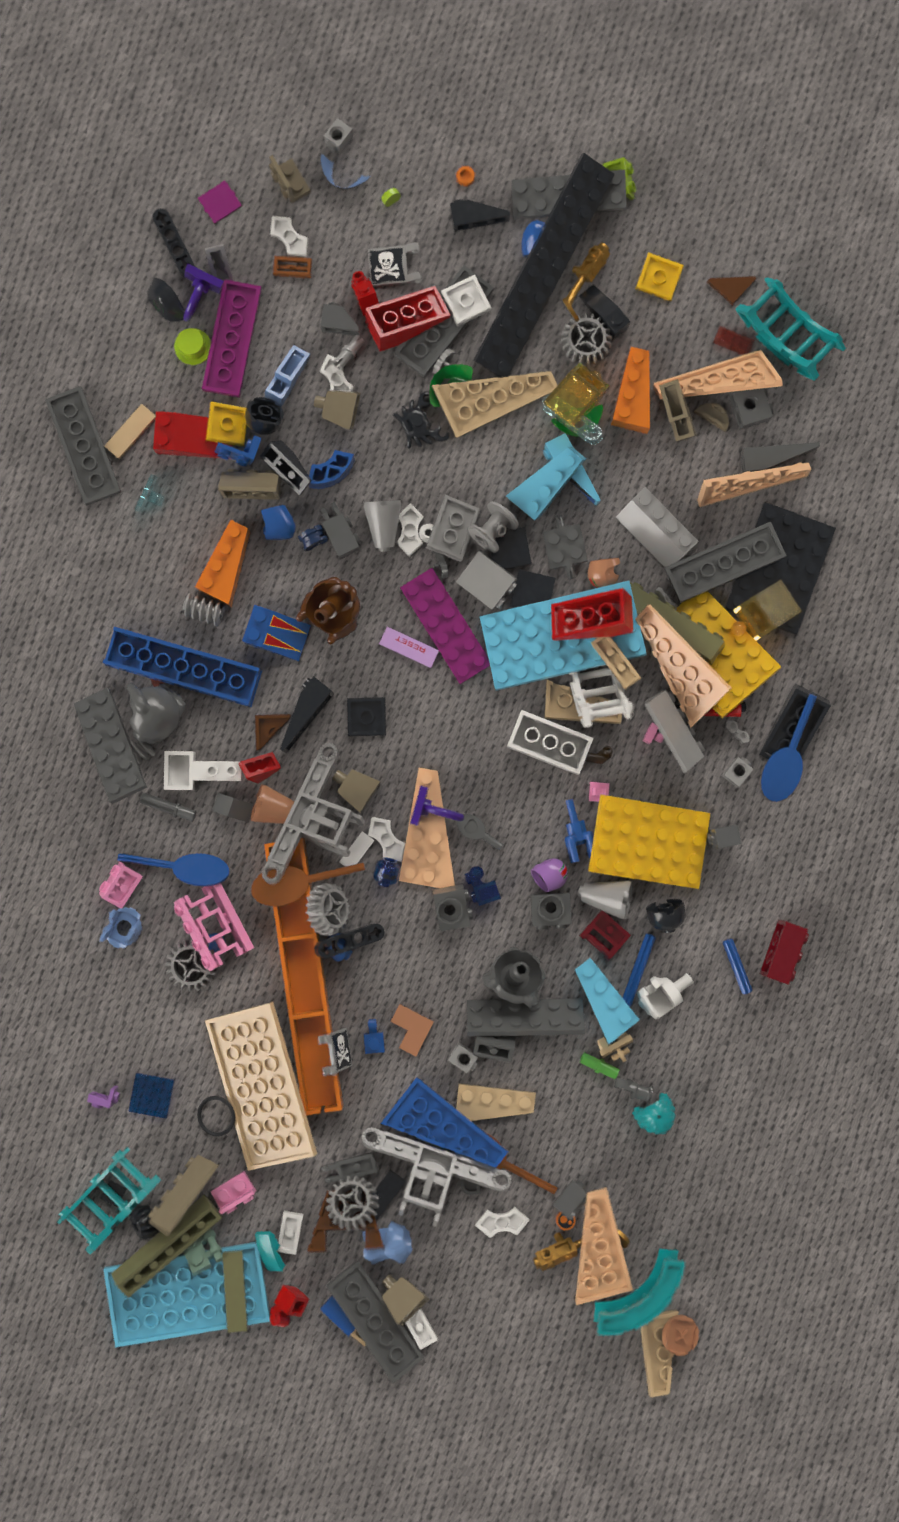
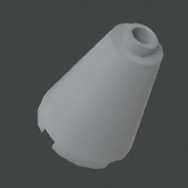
M401 500L364 502L363 507L375 548H379V552L391 551L390 547L395 545Z
M585 882L583 886L580 885L578 897H581V901L618 918L626 919L630 907L629 901L630 896H632L633 882Z

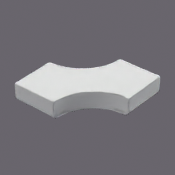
M272 216L270 235L280 239L285 244L288 256L306 258L308 238L299 235L293 229L291 218Z
M327 354L320 373L329 380L330 390L353 392L354 386L345 379L343 369H338L339 364L337 367L333 365V361L336 358Z
M411 503L400 513L399 520L402 525V533L396 542L409 557L423 545L418 535V527L424 516Z
M372 817L368 836L375 838L381 844L383 858L402 862L405 843L399 841L393 835L391 820Z
M515 1206L510 1211L502 1214L493 1213L487 1209L475 1226L489 1238L502 1231H509L518 1235L530 1219Z

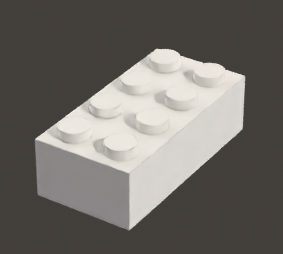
M521 710L507 748L579 775L593 738Z

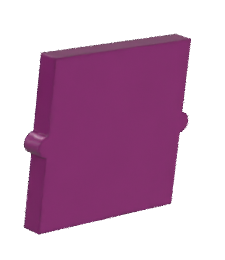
M225 180L198 197V200L204 207V212L208 213L214 224L242 207L235 196V191L231 190Z

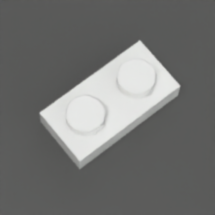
M284 1211L278 1241L280 1247L277 1252L296 1255L303 1214Z
M420 1308L406 1324L421 1350L437 1341L438 1337L422 1308Z

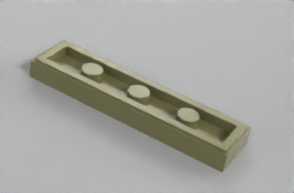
M243 1250L223 1251L227 1333L247 1331Z

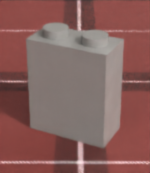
M481 551L476 554L456 581L492 610L496 607L499 609L505 602L503 597L506 593H511L517 586L515 583L517 579Z

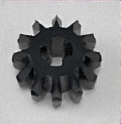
M148 1205L139 1206L130 1212L131 1225L137 1236L142 1240L151 1239L159 1233L158 1229L148 1223L151 1219L148 1215L153 1210Z

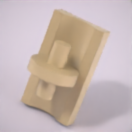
M624 1032L617 1038V1042L608 1044L606 1038L603 1037L597 1040L601 1050L599 1052L602 1058H605L617 1051L616 1054L611 1056L613 1061L621 1058L622 1062H625L626 1058L624 1055L630 1053L628 1047L623 1050L621 1048L633 1042L630 1034L627 1035Z

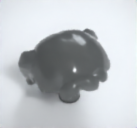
M129 683L127 690L130 693V704L133 712L129 722L134 730L133 736L139 742H147L151 745L161 743L165 738L173 734L179 725L180 717L186 709L185 702L181 696L167 688L164 684H160L158 687L139 689L133 683Z
M510 947L508 952L502 953L494 960L490 970L482 976L484 985L487 988H492L504 1000L515 1004L525 1003L529 1007L537 1005L540 1001L538 992L544 982L545 972L540 967L538 957L534 956L530 951H521L517 947Z

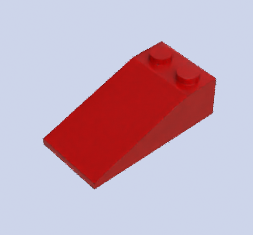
M436 286L365 308V323L380 352L396 347L450 318V313Z
M156 411L153 449L157 454L220 458L217 456L218 453H215L218 442L206 440L208 417Z
M624 588L551 604L552 640L554 641L614 637L633 633L632 597Z

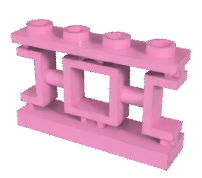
M221 883L201 888L205 897L194 903L190 901L188 895L174 902V910L178 916H181L184 922V930L187 934H190L193 939L192 945L194 949L199 951L202 957L201 962L209 971L223 965L219 955L233 949L236 957L254 948ZM213 898L218 908L209 912L204 902ZM198 906L202 916L193 920L188 910ZM215 914L223 932L210 938L201 921ZM231 932L236 942L227 946L222 936ZM215 940L220 951L211 955L206 944Z

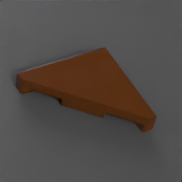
M755 276L709 278L707 283L733 305L757 278Z
M291 714L255 715L256 751H260L291 718Z

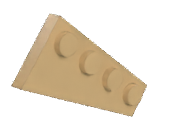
M547 680L544 719L581 721L582 716H578L570 687L561 686ZM594 696L587 698L585 701L586 703L594 704L609 701V699ZM622 713L595 718L591 722L621 724Z
M459 1084L456 1109L471 1121L534 1113L536 1093Z
M677 1310L661 1312L655 1319L640 1328L648 1394L650 1397L670 1394L671 1365L674 1354L664 1347L662 1331L668 1320L678 1315Z

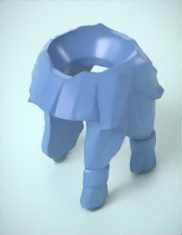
M131 907L120 908L117 911L112 910L109 913L110 923L103 928L100 941L103 942L107 939L116 948H126L136 942L142 931L141 915ZM123 920L130 922L132 926L126 936L119 934L117 931L118 923Z
M391 1221L388 1228L379 1229L384 1249L363 1250L364 1258L369 1260L371 1264H376L390 1258L404 1264L412 1251V1240L409 1231L405 1226ZM363 1231V1232H362V1233H363L362 1235H363V1239H364V1241H365V1231Z

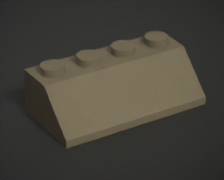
M197 1155L196 1158L191 1157L185 1165L188 1169L183 1175L179 1173L173 1181L175 1187L172 1191L167 1190L162 1196L161 1200L164 1202L159 1208L155 1206L148 1215L151 1218L148 1223L168 1237L219 1165L200 1155Z

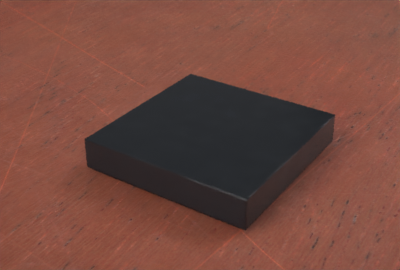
M525 527L517 528L516 530H506L504 536L494 539L499 546V550L496 553L491 552L492 560L503 569L532 565Z
M519 569L516 580L517 586L514 588L510 607L517 608L550 600L556 578Z
M385 697L347 698L348 737L386 736Z

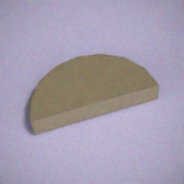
M707 403L700 405L694 411V413L724 432L727 431L729 419L726 410L721 405Z

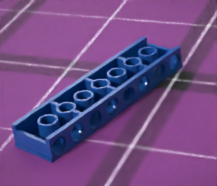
M118 627L113 628L114 632L103 660L105 666L252 707L262 674L260 668Z

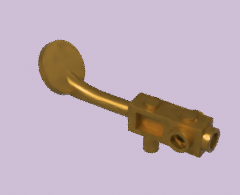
M605 243L591 247L581 266H573L572 272L576 274L578 280L567 297L563 298L562 301L576 322L579 321V318L572 308L573 301L584 283H592L600 269L606 264L610 253L608 251L609 247Z
M617 1229L622 1248H627L630 1244L628 1237ZM560 1232L556 1233L554 1238L557 1243L535 1253L536 1257L533 1258V1262L536 1268H541L542 1271H545L564 1261L571 1260L578 1255L577 1249L581 1248L582 1238L573 1242L571 1237L564 1239Z

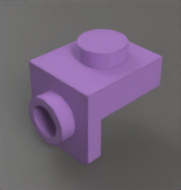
M118 1086L111 1088L109 1096L94 1091L91 1092L87 1102L92 1103V1106L96 1108H110L118 1102L120 1093L117 1092Z

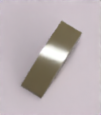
M676 379L659 385L676 441L679 442L695 437L696 432L679 380Z

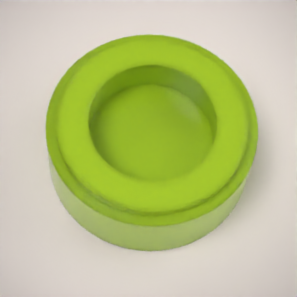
M391 188L383 194L382 202L386 207H390L399 201L401 194L396 188Z

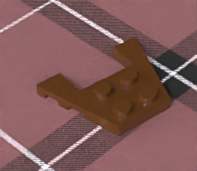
M353 1189L347 1191L344 1195L350 1194ZM329 1191L326 1192L319 1213L320 1217L314 1228L311 1243L307 1248L309 1253L327 1252V1231L347 1230L346 1226L341 1229L339 1224L335 1225L333 1219L328 1216L330 1211L326 1207L330 1204L326 1202V1199L332 1198ZM363 1191L361 1203L366 1206L367 1196L365 1191ZM339 1201V1212L342 1216L344 1204ZM354 1201V1202H348L349 1205H351V1204H353V1205H355V1204L358 1205L355 1201ZM356 1212L353 1217L358 1216L362 1212ZM371 1215L372 1222L370 1223L366 1220L365 1228L359 1224V1229H366L365 1249H384L376 1218Z

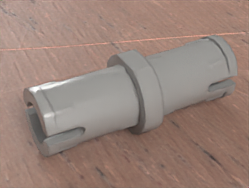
M355 335L352 341L342 348V352L334 359L333 365L337 367L339 364V370H342L348 361L355 357L356 352L361 346L365 344L363 338L358 341L359 335Z

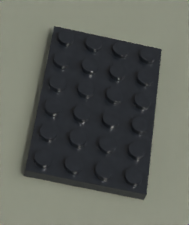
M764 502L754 528L771 522L787 556L784 559L735 579L725 609L797 635L836 528Z

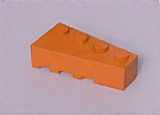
M630 347L611 425L648 434L650 430L649 351Z
M230 520L195 586L198 591L231 608L250 536L248 528Z

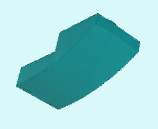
M257 1231L255 1233L256 1244L268 1271H283L286 1265L281 1259V1255L277 1253L280 1244L276 1236L270 1231Z

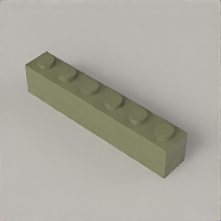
M630 582L637 615L648 605H651L706 662L711 665L714 663L725 647L724 638L716 632L712 634L707 631V627L702 623L697 622L696 624L690 620L691 617L686 613L681 612L680 614L674 610L675 607L670 603L665 602L664 604L661 602L656 594L652 592L648 594L640 584L636 582L632 584Z
M205 1194L186 1210L168 1237L159 1232L111 1273L116 1287L127 1298L132 1296L222 1219L216 1206Z

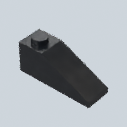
M458 199L450 203L454 232L509 222L510 212L508 210L479 202Z
M594 284L579 295V298L591 313L594 314L595 318L600 317V323L605 322V328H610L609 335L612 336L613 340L628 329L630 320Z
M282 440L271 441L260 455L297 494L301 495L312 480L295 453Z

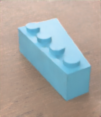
M568 447L507 494L506 497L533 520H537L586 458L573 447Z
M589 958L576 968L575 971L608 1044H611L635 1025L639 1018L593 960Z

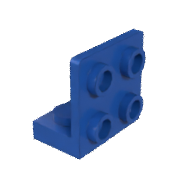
M254 435L252 440L248 439L244 451L218 442L215 453H218L217 456L222 459L228 460L231 458L236 460V464L246 467L254 461L261 438Z

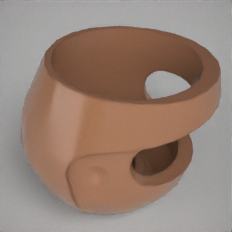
M609 558L590 561L588 579L592 586L600 588L616 584L619 575L614 573V567L621 563L620 559Z

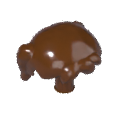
M338 577L322 580L313 587L311 592L305 595L296 619L298 622H302L308 618L313 625L329 634L327 642L331 645L356 630L357 617L360 612V600L357 590L349 582L340 580Z

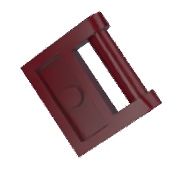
M602 910L579 934L582 939H586L599 950L607 961L615 955L631 936ZM593 928L613 945L610 950L590 933Z

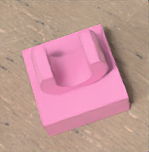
M651 723L642 741L650 744L652 740L661 743L664 737L662 733L657 732V725Z
M590 782L588 801L599 802L600 795L609 796L610 783Z

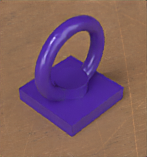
M187 264L184 277L193 281L192 286L195 288L183 316L185 322H189L193 317L203 292L208 293L210 289L220 294L223 286V280Z
M420 786L410 824L419 826L421 816L428 817L429 813L456 821L464 820L465 817L461 813L431 805L432 800L426 799L429 788Z

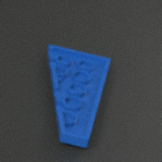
M416 1077L381 1122L385 1126L408 1133L416 1138L447 1148L495 1168L508 1153L504 1147L418 1077Z

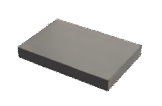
M445 495L426 548L461 562L471 537L468 527L471 524L475 525L480 508Z

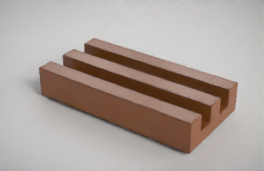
M274 256L273 276L311 278L312 258ZM278 262L307 263V266L278 265ZM277 269L301 270L307 272L277 271Z

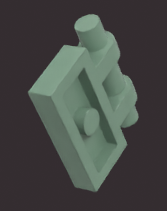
M211 1228L183 1251L194 1276L212 1267L210 1259L215 1258L216 1262L223 1260L221 1246L217 1244L216 1234ZM206 1243L210 1246V1250L207 1252L203 1246Z

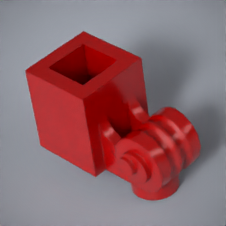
M356 271L351 277V287L354 290L358 306L363 316H365V308L377 305L379 301L369 278L364 276L362 271Z
M282 1285L274 1301L276 1305L269 1312L271 1315L270 1323L273 1326L287 1327L290 1323L289 1315L301 1317L310 1299L298 1288Z

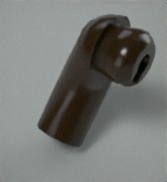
M604 746L597 754L588 752L585 761L603 764L612 757L613 749L610 746Z

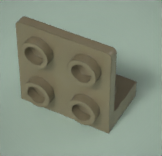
M273 155L269 156L271 164L268 166L271 170V176L275 183H279L280 191L285 199L289 198L290 202L293 203L311 193L310 188L292 158L278 165Z

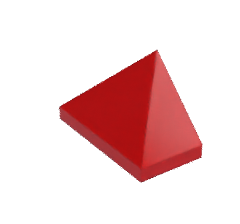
M273 752L238 763L246 779L257 784L281 769Z

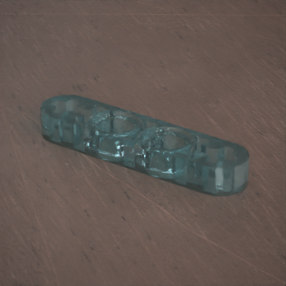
M554 394L544 396L542 405L546 413L556 418L557 421L589 444L595 445L601 442L603 434L597 424ZM554 401L555 407L551 404L548 406L547 402L552 403ZM564 410L570 412V415L566 418L560 416V413ZM577 421L585 423L581 428H576L574 424ZM590 432H591L592 434H595V433L597 432V436H592V437H591V436H590Z

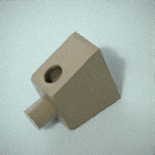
M329 390L326 393V398L316 395L314 407L323 409V419L350 430L354 428L361 393Z
M351 769L348 775L337 770L332 780L341 785L337 792L360 813L381 783Z
M390 1274L382 1281L388 1289L382 1298L399 1325L403 1326L429 1300L428 1296L406 1278L401 1277L396 1281Z

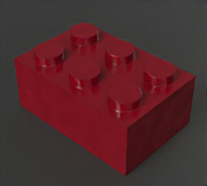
M778 919L759 974L789 985L796 975L794 970L796 963L801 961L802 946L808 941V929Z

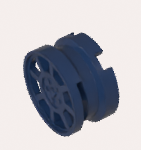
M316 525L312 529L309 528L302 532L303 536H298L299 541L304 545V551L313 550L314 547L328 541V537L324 536L322 525Z

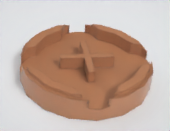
M675 1315L670 1318L662 1331L664 1347L676 1356L689 1354L688 1352L696 1347L699 1339L698 1326H696L693 1319L685 1315Z

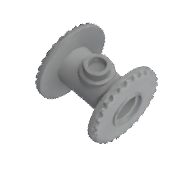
M492 501L487 504V508L491 513L487 522L481 528L471 524L468 527V532L473 540L482 548L496 553L499 550V546L494 539L504 536L506 527L516 530L519 524L515 516L507 508Z

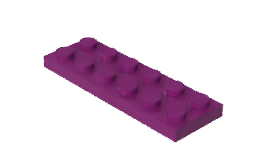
M224 279L202 385L203 391L240 398L262 291L261 286Z
M433 568L400 587L459 684H462L490 666L488 656Z

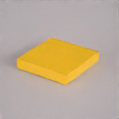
M648 252L635 289L671 302L684 265Z
M211 401L206 440L244 447L247 427L245 421L246 408Z

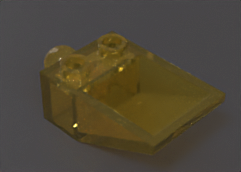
M579 363L566 375L543 404L570 425L575 426L601 401L609 385L602 380V376L598 371H590Z
M780 580L733 610L740 621L732 624L731 632L734 636L741 637L747 631L757 641L801 613L802 610L783 581Z

